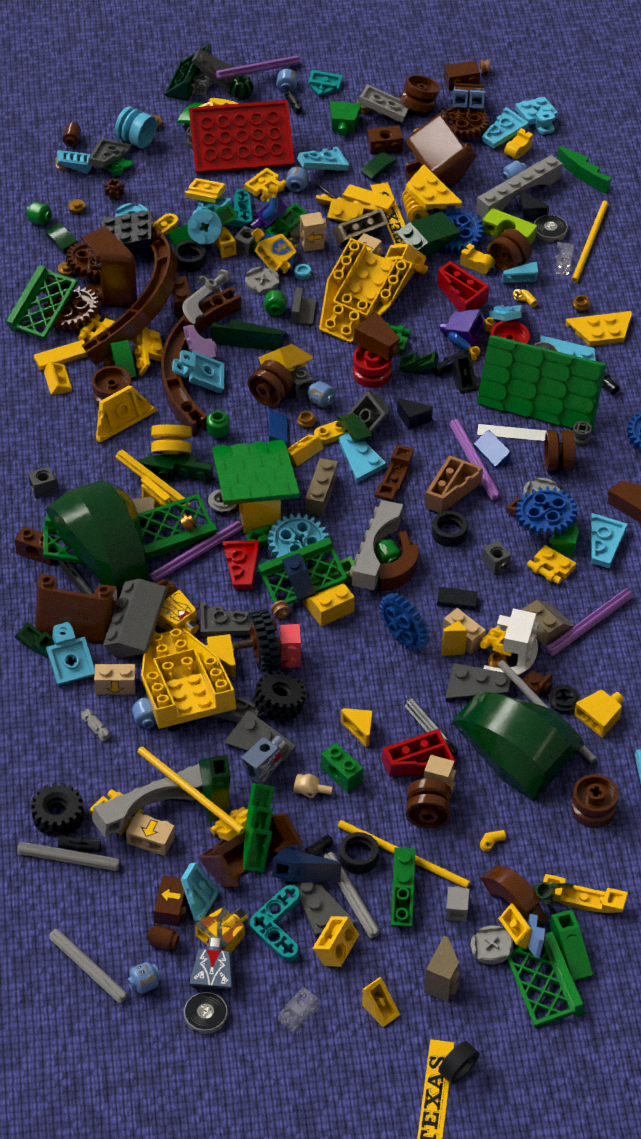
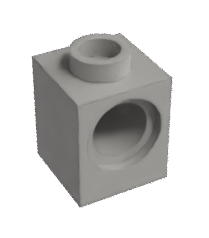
M460 886L448 887L445 920L467 922L468 888Z

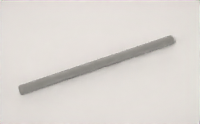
M504 660L498 663L500 669L533 703L549 708ZM585 745L579 750L591 764L596 761L597 758Z

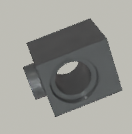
M244 226L234 237L237 252L249 256L255 250L253 245L256 242V237L251 235L254 229Z
M306 367L290 372L294 379V387L291 390L294 397L299 399L309 396L308 389L313 384V379Z
M49 467L28 473L29 486L35 498L56 492L58 479Z
M497 540L482 547L481 560L495 575L510 567L511 554Z

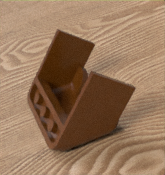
M106 226L81 237V240L91 249L92 255L90 257L93 264L100 268L101 280L85 286L87 291L91 289L93 293L95 292L101 305L132 306L137 301L135 259L131 251Z
M287 813L272 814L269 828L272 831L267 856L274 853L278 854L284 847L289 848L288 846L302 843ZM245 831L230 841L222 840L199 856L203 866L223 887L232 888L238 886L239 879L241 878L240 874L246 871L243 869Z

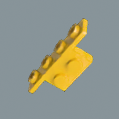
M326 194L316 195L315 198L317 203L330 206L327 218L339 222H346L362 216L364 213L380 209L379 206L374 204L368 206L363 205L359 201L348 202L344 198L338 197L334 199Z
M144 328L132 339L135 349L136 367L140 376H143L150 366L149 359L161 362L163 352L160 332Z

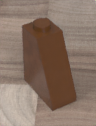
M375 312L354 328V344L387 361L398 354L400 338L378 313Z
M620 480L609 489L608 504L641 523V485Z

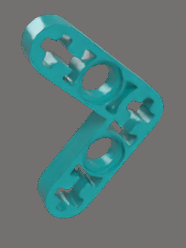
M237 189L233 196V210L237 219L227 224L240 228L244 226L249 227L252 221L250 194L244 189ZM208 204L205 210L214 211L222 206Z
M287 885L282 888L250 918V926L253 933L286 962H292L299 956L298 945L276 924L300 902L299 889L294 885ZM288 893L291 894V895L294 894L295 897H294V898H292V897L287 898V894H288ZM272 906L281 907V911L277 914L269 912ZM256 922H263L267 930L264 931V928L260 925L256 926ZM272 933L280 935L279 940L275 942L270 941L268 938ZM284 943L285 947L289 950L292 949L293 953H286L282 944Z

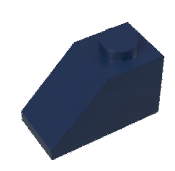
M297 553L282 559L285 573L297 600L301 601L316 595L301 554Z

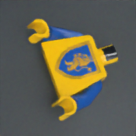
M256 228L251 235L256 237V242L260 241L255 249L257 255L267 267L272 268L277 273L283 270L284 274L291 271L295 263L294 256L296 254L295 248L298 247L297 240L295 238L287 240L283 234H264L260 228Z

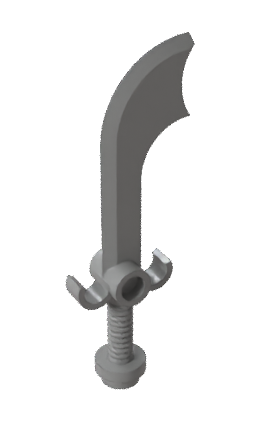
M222 269L218 271L214 280L207 279L204 276L199 277L197 284L201 282L204 286L187 298L182 306L186 318L192 324L196 323L197 318L204 316L199 309L198 303L207 296H211L212 293L217 294L221 292L222 289L217 287V285L220 283L225 284L230 280V273L227 270Z

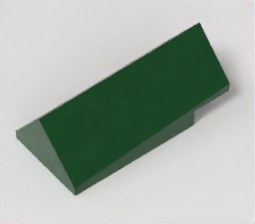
M210 44L201 48V50L212 55V46ZM195 53L179 62L164 93L166 97L185 101L190 99L205 75L192 63Z
M232 319L230 326L212 323L211 328L212 342L214 341L217 345L269 351L282 348L287 331Z

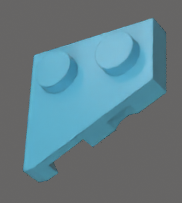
M190 863L181 878V882L194 921L199 922L206 916L220 890L197 863Z

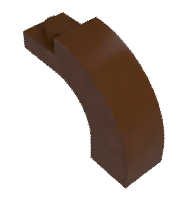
M407 531L399 532L400 558L391 563L380 564L378 579L380 591L392 590L403 586L414 576L417 570L418 544L413 545L412 539L408 538Z
M495 866L480 877L490 896L499 895L513 903L526 922H528L529 914L538 915L537 927L548 919L539 904L541 899L537 896L536 891L523 877L512 869L505 866Z

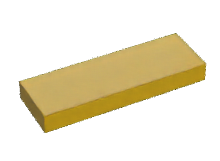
M351 184L342 194V198L347 201H359L363 205L368 206L374 204L382 208L383 212L389 213L395 204V198Z
M80 340L34 354V360L41 371L45 369L49 361L64 364L87 357L88 355L82 347L85 341Z

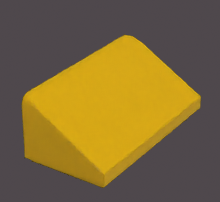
M49 361L44 369V374L50 394L57 395L71 392L72 387L65 365Z
M308 434L287 448L290 461L294 465L299 466L324 447L320 437Z
M460 621L443 629L441 649L443 656L463 655L466 653L467 629Z
M511 903L498 919L516 945L527 949L532 929L516 906Z

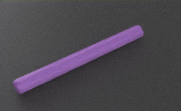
M292 56L216 71V76L220 80L300 64V57Z
M459 419L451 420L450 427L470 463L483 467L482 485L492 501L498 500L500 492Z
M240 521L234 522L148 575L149 579L153 583L159 581L243 529V525Z
M628 588L621 591L546 647V652L550 656L557 654L632 598L633 592Z

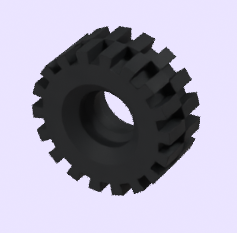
M272 672L271 675L266 673L264 677H260L253 701L255 707L258 706L257 710L259 712L263 711L265 717L269 715L272 720L279 718V721H283L286 718L289 721L292 717L296 718L301 713L306 697V689H303V683L299 684L300 680L298 678L293 679L291 674L286 676L284 675L285 672H280V674Z
M52 783V787H49L47 784L44 786L43 791L39 789L37 795L32 797V819L35 827H38L41 833L45 830V835L50 836L51 833H54V837H59V833L66 836L67 831L73 833L75 826L77 828L80 827L81 821L84 819L82 796L79 795V791L77 789L74 790L73 786L69 785L67 788L65 783H61L60 786H57V783ZM55 807L66 809L64 813L59 815L50 813V810Z

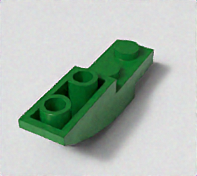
M231 203L213 211L220 217L222 226L237 219ZM202 222L200 229L207 232L209 224ZM188 223L168 233L174 247L182 241L193 240L188 233Z
M394 848L391 926L412 927L415 848Z

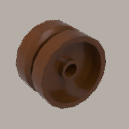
M409 75L406 78L405 89L402 90L400 101L407 108L414 111L431 112L434 110L436 98L440 92V85L433 79L423 75Z
M516 229L505 230L499 237L490 242L487 250L488 254L495 260L494 266L502 272L525 264L532 256L529 241Z
M266 360L251 375L247 385L255 399L266 406L274 407L293 389L294 379L284 365L274 360Z
M106 366L94 373L92 377L93 400L98 408L99 401L129 385L132 386L129 372L119 366Z
M546 430L544 440L546 471H556L559 467V460L563 471H573L575 440L572 430H563L560 434V440L556 430Z
M590 774L580 778L573 789L571 802L573 817L580 824L592 828H599L609 824L616 814L618 802L616 784L603 775Z
M427 778L414 781L408 786L405 815L410 823L421 828L430 829L444 826L450 821L452 790L449 785L437 779Z

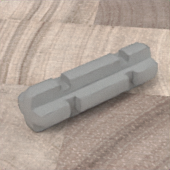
M90 709L82 711V719L88 722V726L102 741L109 739L110 731L104 727L96 715H93L94 713Z

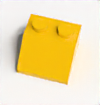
M338 584L301 601L322 627L354 612L355 597L345 584Z

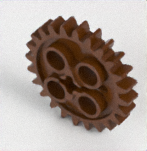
M451 106V109L445 107V110H441V113L447 112L452 116L453 124L450 127L460 140L462 138L468 140L469 137L475 139V136L480 137L489 128L487 113H483V110L478 111V108Z
M81 241L79 245L74 243V247L70 246L66 255L67 266H70L69 270H74V274L80 273V277L86 276L87 280L92 277L93 281L96 278L101 280L100 268L93 264L90 257L92 255L91 249Z
M78 286L67 301L69 304L66 303L53 327L56 326L57 330L62 327L63 331L69 328L71 331L73 327L79 329V325L86 326L85 322L91 323V318H96L95 314H98V309H100V302L96 293H93L91 289L87 291L86 287L81 290L80 286ZM62 296L52 299L53 304L60 303L63 299ZM50 300L44 304L45 308L52 306ZM54 310L44 313L45 319L52 317Z

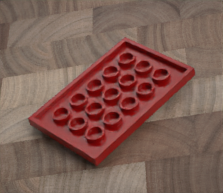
M288 100L189 107L195 173L293 166L295 164Z

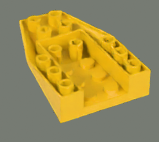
M350 238L327 279L319 331L351 344L354 337V328L375 312L381 316L390 308L414 274L413 263L399 257L393 262L367 251L365 243Z
M185 628L173 629L153 635L148 652L143 655L141 679L159 729L236 709L234 689L218 655Z

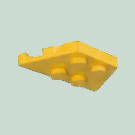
M422 165L406 184L405 190L425 210L434 208L446 209L447 205H456V208L462 207V201L425 165Z
M632 311L566 319L565 324L567 327L571 326L575 330V334L582 338L589 346L622 343L626 337Z
M129 385L99 401L96 440L100 443L155 413L157 409L147 402V399L140 395L134 387Z

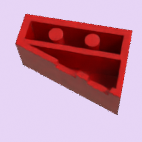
M451 261L438 269L437 285L459 312L477 310L488 302L489 286Z
M439 729L384 747L381 757L389 777L424 775L430 755L454 761V768L456 763Z

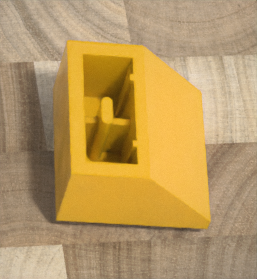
M293 344L258 357L260 364L266 360H274L284 365L290 372L306 366L307 361L313 359L312 355Z

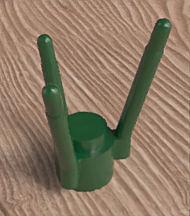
M541 882L538 885L535 884L533 888L536 889L537 896L543 899L544 904L547 905L549 910L556 914L555 908L550 903V900L555 895V889L572 888L574 885L572 883L553 882L549 884Z

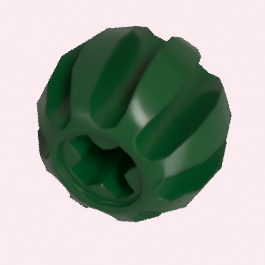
M235 76L230 82V92L235 98H248L253 92V82L248 76Z

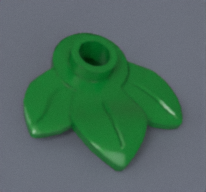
M122 156L108 166L101 168L108 170L112 176H119L124 173L123 170L133 165V161L124 160Z

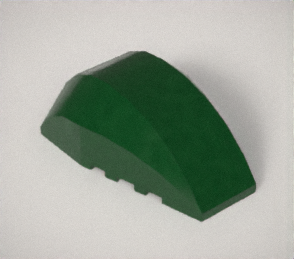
M100 480L67 491L46 508L48 516L65 545L73 549L74 555L78 559H82L87 565L86 568L99 578L98 581L101 585L116 586L117 598L120 597L126 581L135 579L148 581L145 546L136 506L129 495L120 487Z
M492 692L477 693L452 720L455 728L474 746L477 753L482 755L486 763L496 771L499 778L533 802L584 746V741L576 730L553 710L532 702Z

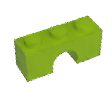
M491 208L482 219L484 233L497 238L499 234L507 229H516L527 238L530 245L536 238L537 225Z

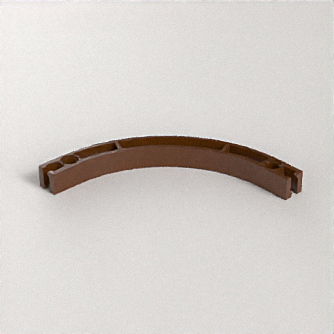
M156 226L153 227V244L147 245L154 253V269L143 293L117 321L82 345L95 366L112 355L110 343L123 340L130 342L147 327L163 308L175 286L178 273L177 258L168 240Z
M232 287L200 302L198 306L204 316L197 318L195 324H192L185 315L181 317L168 335L161 357L163 392L171 411L182 425L192 427V436L199 433L197 423L202 427L203 431L207 430V415L189 396L181 376L172 371V362L174 359H180L179 353L182 350L187 351L188 349L183 327L194 325L195 330L200 334L212 323L242 309L241 296L237 294L234 297L235 290Z

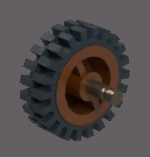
M267 609L249 612L248 627L250 639L232 643L233 651L252 647L260 672L279 669L281 656L279 648L282 646L280 637H277L275 633L277 631L275 619L271 618Z

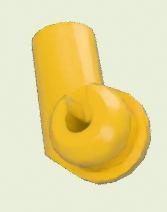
M520 289L513 291L514 299L517 301L527 302L531 307H535L538 304V301L529 291Z
M505 831L485 833L480 841V848L485 852L490 851L495 842L506 840Z

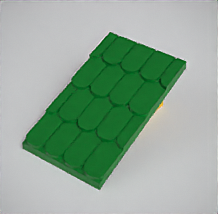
M492 335L489 336L477 403L573 428L574 424L579 421H585L591 425V431H593L607 364Z
M272 440L268 443L253 442L248 445L243 443L232 446L219 445L212 448V456L223 504H239L243 533H248L251 530L270 524L276 525L277 519L281 521V500L300 498L285 441Z

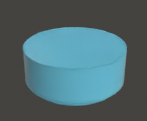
M306 264L297 265L294 268L295 278L299 280L309 279L311 277V267Z

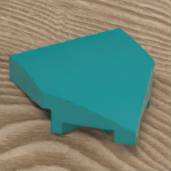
M312 70L308 86L318 96L337 92L341 87L343 75Z

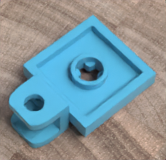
M538 97L515 104V110L518 114L529 122V125L535 124V128L539 133L548 134L554 132L555 127L552 121L558 118V112L545 97Z
M182 350L179 353L180 359L173 360L172 371L185 378L189 376V382L220 394L224 390V363L192 351L191 353L186 350Z
M68 622L55 625L52 635L55 645L46 647L57 686L95 676V668L85 637L75 639L73 628ZM68 657H72V659L77 660V662L74 663V666L66 664V662L68 661Z

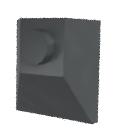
M367 391L348 414H356L367 426L370 433H372L388 415L389 406L381 396Z

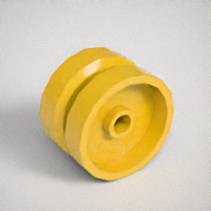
M168 424L151 426V436L159 439L151 443V453L158 455L191 454V443L183 440L192 437V427Z

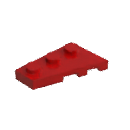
M259 540L222 541L234 589H253L261 546Z

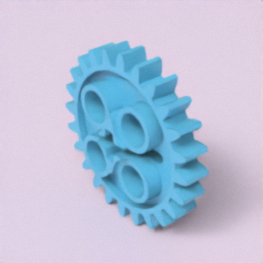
M291 513L289 519L283 516L282 521L277 519L276 525H272L268 534V550H272V557L277 556L276 558L308 546V544L325 539L329 534L325 533V527L320 528V521L314 523V517L308 520L307 514L304 518H301L300 513H298L297 517L294 518ZM311 561L307 562L305 564L306 568L308 567V565L314 567L315 563Z

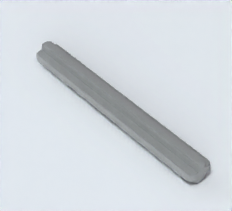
M19 842L17 848L18 854L114 871H117L120 865L118 858L26 842Z
M333 852L324 855V858L338 861ZM341 866V880L337 883L368 936L374 938L379 935L380 930Z
M54 929L50 932V940L118 1003H122L127 999V992L61 931Z

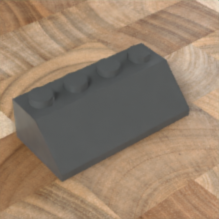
M135 579L124 583L103 644L117 659L148 652L168 591L166 586L143 579Z

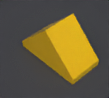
M342 709L341 723L365 747H368L370 743L372 711Z
M381 977L363 988L362 1006L381 1026H386L400 1015Z

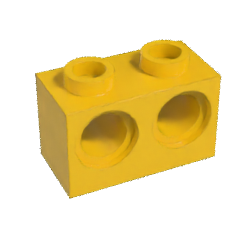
M331 916L312 949L324 966L341 967L360 934L349 917Z

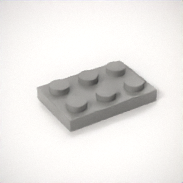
M368 84L358 100V103L363 107L376 110L381 115L385 114L394 121L403 122L409 111V108L403 105L399 98Z

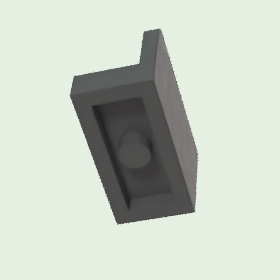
M300 287L295 288L292 324L312 326L316 299L303 298V288Z

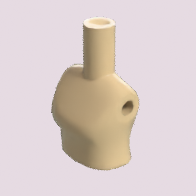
M297 774L293 793L302 794L308 798L315 797L317 793L332 795L333 791L331 786L320 785L319 778L312 774Z

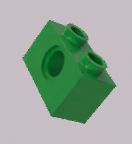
M337 743L321 753L320 768L347 793L363 782V767Z

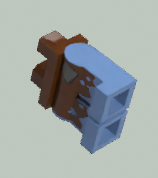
M455 83L452 107L467 108L468 101L469 108L484 109V85Z

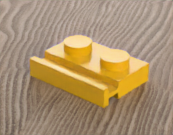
M195 178L188 187V191L184 192L185 198L216 203V199L220 198L226 190L225 183Z
M145 476L140 479L143 483L141 485L142 498L153 497L154 508L171 503L169 500L171 499L170 496L150 478Z

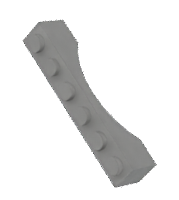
M550 155L477 197L476 213L484 218L491 208L503 211L521 191L536 185L545 184L549 186L561 179L563 163Z
M381 500L379 507H375L373 518L370 519L369 523L370 530H366L365 542H361L360 554H356L355 566H352L350 570L352 586L375 590L379 579L380 562L376 558L374 548L378 541L398 530L402 520L403 504Z
M199 764L187 767L185 770L177 773L204 795ZM166 777L153 781L141 788H136L124 795H118L107 802L97 804L93 807L92 821L105 838L122 831L130 817L148 804L167 799H186L192 801L196 799Z

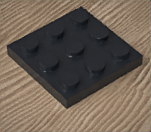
M152 210L107 217L101 221V228L106 226L128 249L153 244Z

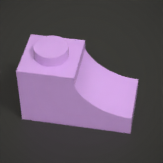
M194 325L183 327L189 352L192 353L194 351L210 358L216 356L217 346L214 341L212 342V339L201 337L195 330Z

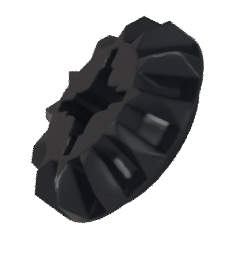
M567 685L556 686L548 694V702L551 708L557 709V712L560 710L565 711V713L569 710L574 711L576 703L580 701L579 693ZM562 695L567 700L566 703L561 700Z

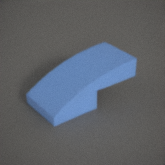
M529 914L527 923L531 927L532 933L528 948L534 957L540 958L545 929L537 927L538 915Z

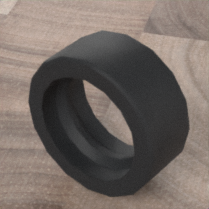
M194 240L182 241L173 250L177 258L178 269L182 271L194 272L200 270L206 263L205 247ZM186 253H195L199 255L197 258L194 259H185L181 257L183 254Z
M444 511L435 516L432 522V537L437 543L446 547H455L466 540L468 521L462 514L454 511ZM445 524H453L461 530L454 534L442 532L439 527Z
M355 832L343 838L340 843L339 860L347 871L363 874L375 868L378 863L379 846L371 835ZM356 845L364 846L371 851V856L362 861L354 860L347 855V850Z
M463 1041L445 1057L439 1066L438 1072L449 1083L454 1084L471 1070L478 1060L480 1053L467 1041Z

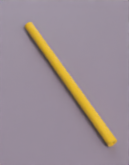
M603 201L571 279L572 282L577 283L608 207L609 203L607 201Z
M144 747L138 749L137 753L239 835L243 834L245 828Z
M340 820L338 823V828L350 834L362 832L371 835L377 841L380 848L394 854V848L397 846L345 821ZM415 855L416 865L464 888L469 887V880Z

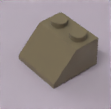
M535 600L522 609L523 611L536 613L535 621L539 622L536 633L537 640L545 647L575 626L549 602Z
M443 936L426 969L424 992L448 1002L451 995L455 996L460 984L457 982L461 972L458 971L459 961L446 936Z

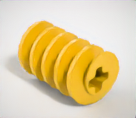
M405 190L402 194V200L408 221L411 222L429 216L427 209L425 210Z

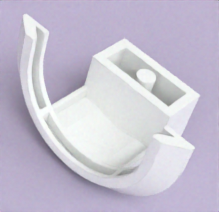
M513 608L511 617L499 615L497 627L506 631L503 651L518 654L517 665L511 667V669L519 676L527 671L536 659L538 651L536 633L539 622L535 621L536 613ZM484 665L483 668L503 672L500 668L490 667Z

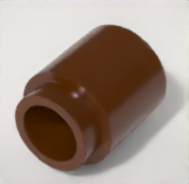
M71 122L65 127L63 142L67 146L73 147L79 143L81 129L77 123Z
M156 924L153 928H149L147 934L149 945L170 951V949L176 950L180 939V934L176 933V930Z

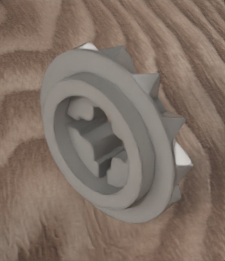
M220 489L213 491L208 497L209 508H213L214 512L220 511L222 514L223 511H227L229 513L231 509L236 508L237 504L224 505L220 502V498L222 500Z

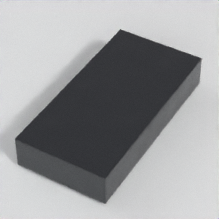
M439 587L437 606L475 611L478 592Z

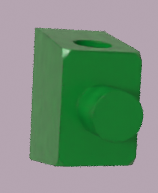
M330 101L332 131H337L341 136H345L347 132H355L361 118V104Z

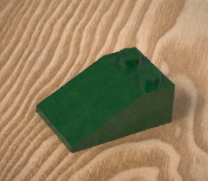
M443 212L411 221L396 232L402 244H410L425 255L426 259L461 234L459 229Z

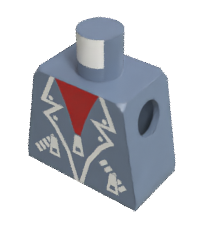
M276 736L271 742L263 737L241 757L247 776L258 784H264L282 762L280 749L286 743L281 737Z
M209 938L208 950H198L190 979L191 986L233 989L231 956L228 951H221L222 939Z

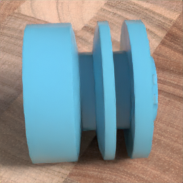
M125 107L117 118L114 129L115 136L120 140L130 142L132 145L144 149L155 136L157 120L154 116L142 113L133 107Z

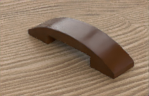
M396 445L391 456V463L383 481L379 483L374 497L393 501L396 498L407 475L414 454L413 448Z

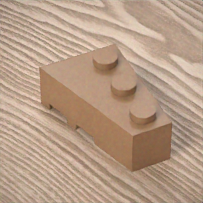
M449 455L426 491L425 508L439 513L449 509L482 483L483 467Z

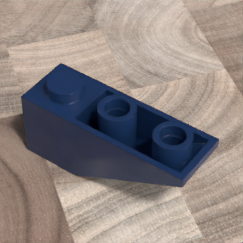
M284 847L273 858L272 877L290 882H340L341 862Z

